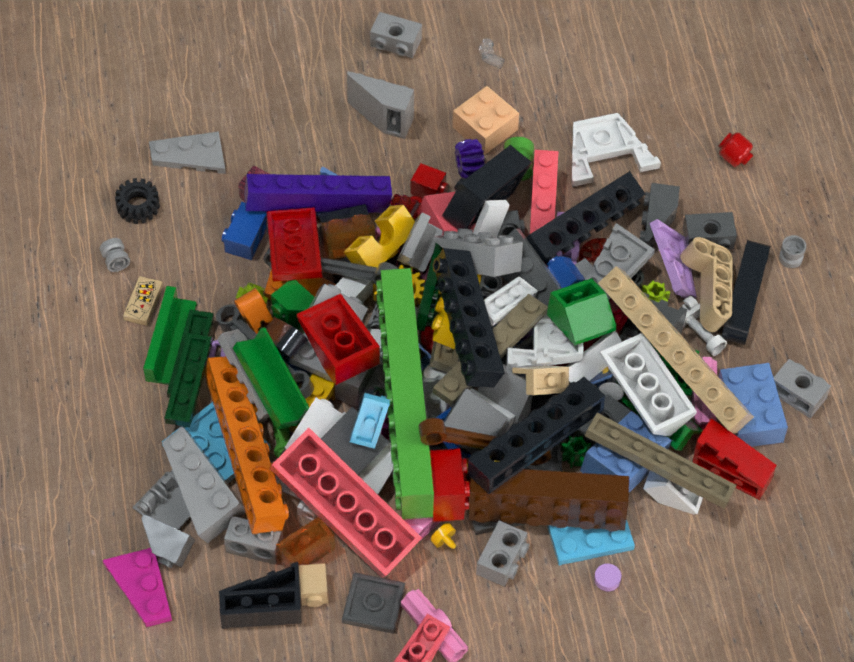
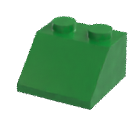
M289 280L271 294L273 318L276 317L304 334L305 332L297 318V314L310 307L314 296L296 280Z

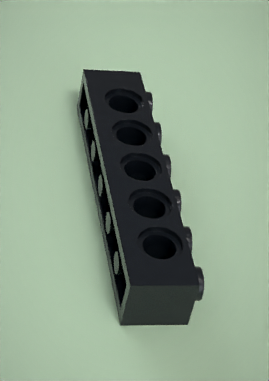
M629 171L537 229L526 238L547 266V263L556 257L558 252L561 251L564 255L575 247L573 244L575 241L578 240L581 244L592 236L590 233L592 230L598 233L608 226L606 221L609 219L615 222L625 215L623 210L626 208L629 212L641 204L639 199L646 195V193Z
M443 248L433 262V270L436 273L438 288L442 294L444 311L449 319V328L454 338L455 351L460 360L461 373L464 375L466 386L494 388L505 374L471 253L466 250Z
M582 377L577 382L570 383L562 393L552 396L541 408L531 411L527 418L520 423L513 424L505 434L492 439L489 445L481 451L474 452L468 459V475L488 494L492 493L593 419L597 413L600 414L604 411L605 394L585 377Z

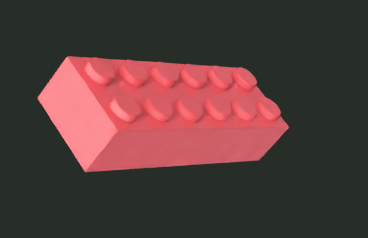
M309 427L269 468L381 578L387 576L422 539Z

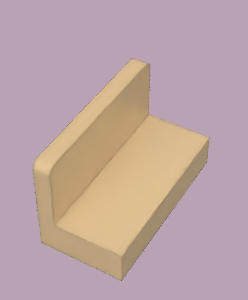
M531 366L512 368V373L526 374V395L562 393L569 385V367Z

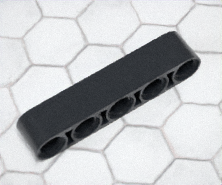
M750 240L746 242L732 295V316L725 322L722 333L724 340L743 345L746 344L770 245Z

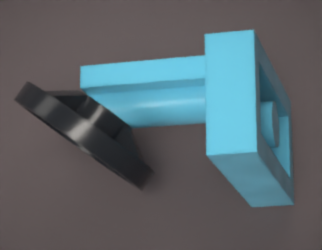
M373 386L362 396L357 407L358 414L350 436L351 443L375 449L390 405V400L386 399L384 391L380 387Z

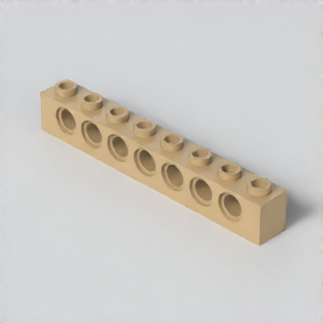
M616 266L598 283L728 431L736 434L754 418L750 411L625 271Z

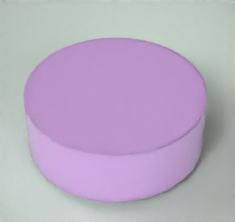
M613 564L600 565L596 569L594 577L596 586L603 591L615 590L620 585V570Z

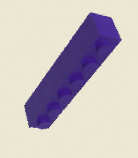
M247 174L244 189L245 210L277 211L315 208V212H331L366 204L369 213H383L390 206L392 199L390 176Z

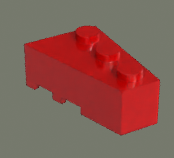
M712 418L697 440L692 460L693 463L736 485V489L758 500L761 499L770 484L777 466Z

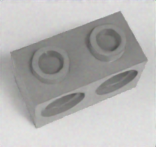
M232 516L224 537L226 553L276 565L284 542L283 530L252 534L247 519Z
M498 521L477 562L476 575L505 587L508 579L513 580L518 571L519 565H517L519 558H524L530 545L526 543L528 533ZM513 542L515 545L507 546L504 543ZM502 563L504 567L497 568L493 564Z

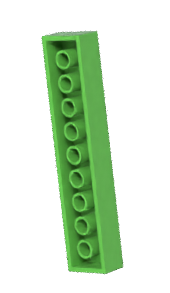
M411 268L381 270V280H376L377 309H379L378 319L379 330L381 331L380 341L381 352L383 353L385 396L390 400L387 418H389L388 427L389 440L391 441L396 510H401L403 520L433 517L434 490L429 445L421 442L418 425L426 420Z

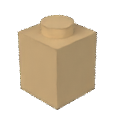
M325 563L299 565L302 606L319 607L322 604H328Z

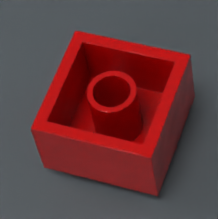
M460 448L430 451L434 490L433 522L464 520L465 510L469 509L470 497L469 481L466 478L467 460L466 458H461Z

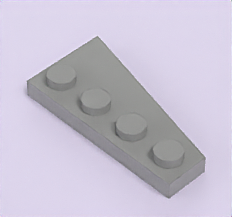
M616 223L609 239L606 240L602 252L597 257L590 274H588L585 280L592 278L598 284L616 266L632 278L654 255L655 249ZM606 293L609 301L611 297Z
M239 329L222 333L217 340L229 363L236 366L238 370L236 376L239 382L245 383L249 391L246 396L250 403H255L258 411L256 415L259 421L270 418L233 350L236 342L247 340L245 335Z

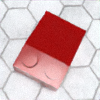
M341 293L297 314V318L322 367L335 385L380 364L379 344Z

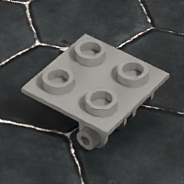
M173 470L166 472L133 506V509L142 516L145 514L178 530L191 517Z

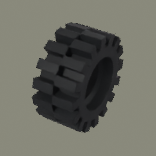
M133 178V183L127 180L125 181L126 186L121 184L119 190H116L115 196L116 207L122 219L126 218V222L129 223L133 219L134 224H138V220L146 223V218L152 220L153 214L157 215L160 208L158 191L155 185L152 186L150 181L146 183L145 179L142 178L140 182H137V178ZM135 197L146 198V201L140 205L128 203L129 200Z

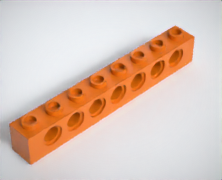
M226 356L208 358L205 378L251 532L256 534L282 531L285 520L289 517L288 506L283 504L281 484L276 482V475L269 469L273 463H270L268 443H264L263 426L257 421V407L255 403L251 404L246 395L249 391L245 383L239 382L236 376L238 373L236 366L231 365Z

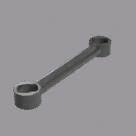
M269 247L263 259L264 262L271 268V256ZM321 258L322 272L371 280L375 284L376 280H381V270L398 269L393 264L387 262L380 263L378 267Z
M225 305L218 310L216 319L224 332L239 329L247 340L256 337L257 334L244 323V318L236 305ZM229 316H233V320L229 322H224L226 318H228ZM285 362L296 384L304 382L300 391L305 399L308 398L314 389L309 375L304 371H294Z

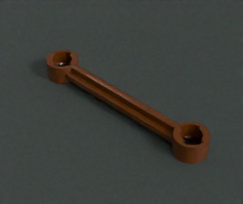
M439 418L426 419L418 425L420 440L425 445L449 442L484 449L492 439L497 437L446 427L444 421ZM549 450L530 465H541L548 462L552 457L551 451Z

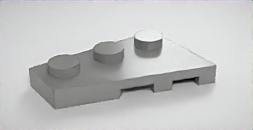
M219 131L149 141L153 166L177 169L192 167L196 168V171L205 172V169L217 170V173L226 174Z

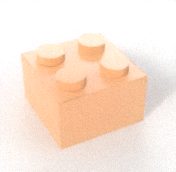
M488 86L453 110V128L465 139H477L482 145L484 155L518 130L519 113Z

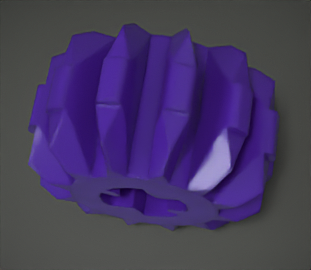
M466 139L456 144L454 152L456 168H458V174L466 179L485 164L484 151L477 139Z

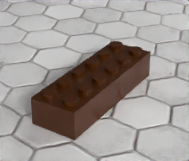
M523 469L490 494L471 478L469 520L480 523L502 521L506 524L519 523L530 526L549 525L557 528L568 526L579 527L584 530L594 528L606 529L608 531H625L629 504V476Z

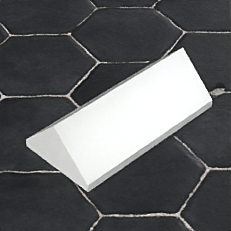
M643 333L600 351V356L653 434L671 436L696 415V409Z

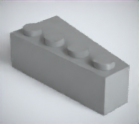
M182 426L165 439L162 444L196 532L208 544L228 528L232 516L240 518L246 512L243 503L192 435Z

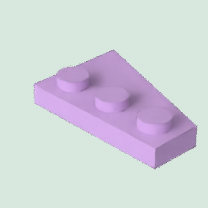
M654 220L650 223L669 275L673 291L684 299L689 296L696 298L691 268L687 267L680 257L683 250L687 247L685 237L660 220Z

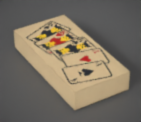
M139 276L124 312V320L147 326L162 291L163 282Z

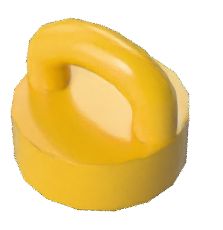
M446 523L433 533L431 542L437 548L446 544L451 549H455L456 544L451 537L455 534L456 530L450 523Z

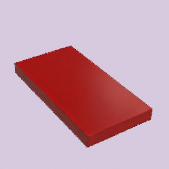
M315 208L267 211L273 282L322 278Z

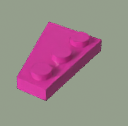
M151 548L102 560L103 565L110 572L116 584L123 591L146 627L172 621L157 558L152 553Z

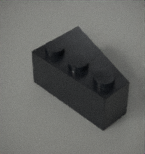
M298 562L290 564L291 567L268 572L267 576L253 581L249 579L220 590L219 606L222 629L301 624Z

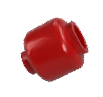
M739 132L729 133L718 146L720 148L719 155L733 167H737L740 163L745 166L753 157L751 153L753 144Z

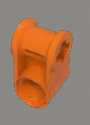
M256 288L234 300L240 314L256 334L260 330L261 321H264L263 327L266 328L273 320L265 301Z

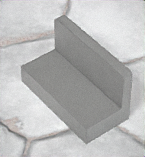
M423 212L417 217L397 261L421 273L425 271L433 254L436 243L434 237L440 236L443 233L440 228L428 223L431 216Z

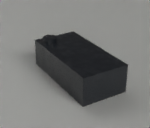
M509 145L468 178L462 177L454 187L456 192L442 216L457 229H471L476 225L485 201L507 200L511 197L532 162L513 146Z

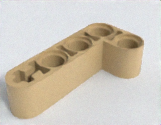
M696 237L683 250L680 257L687 267L701 272L700 322L709 332H716L732 316L733 258L730 251L725 247L707 239Z

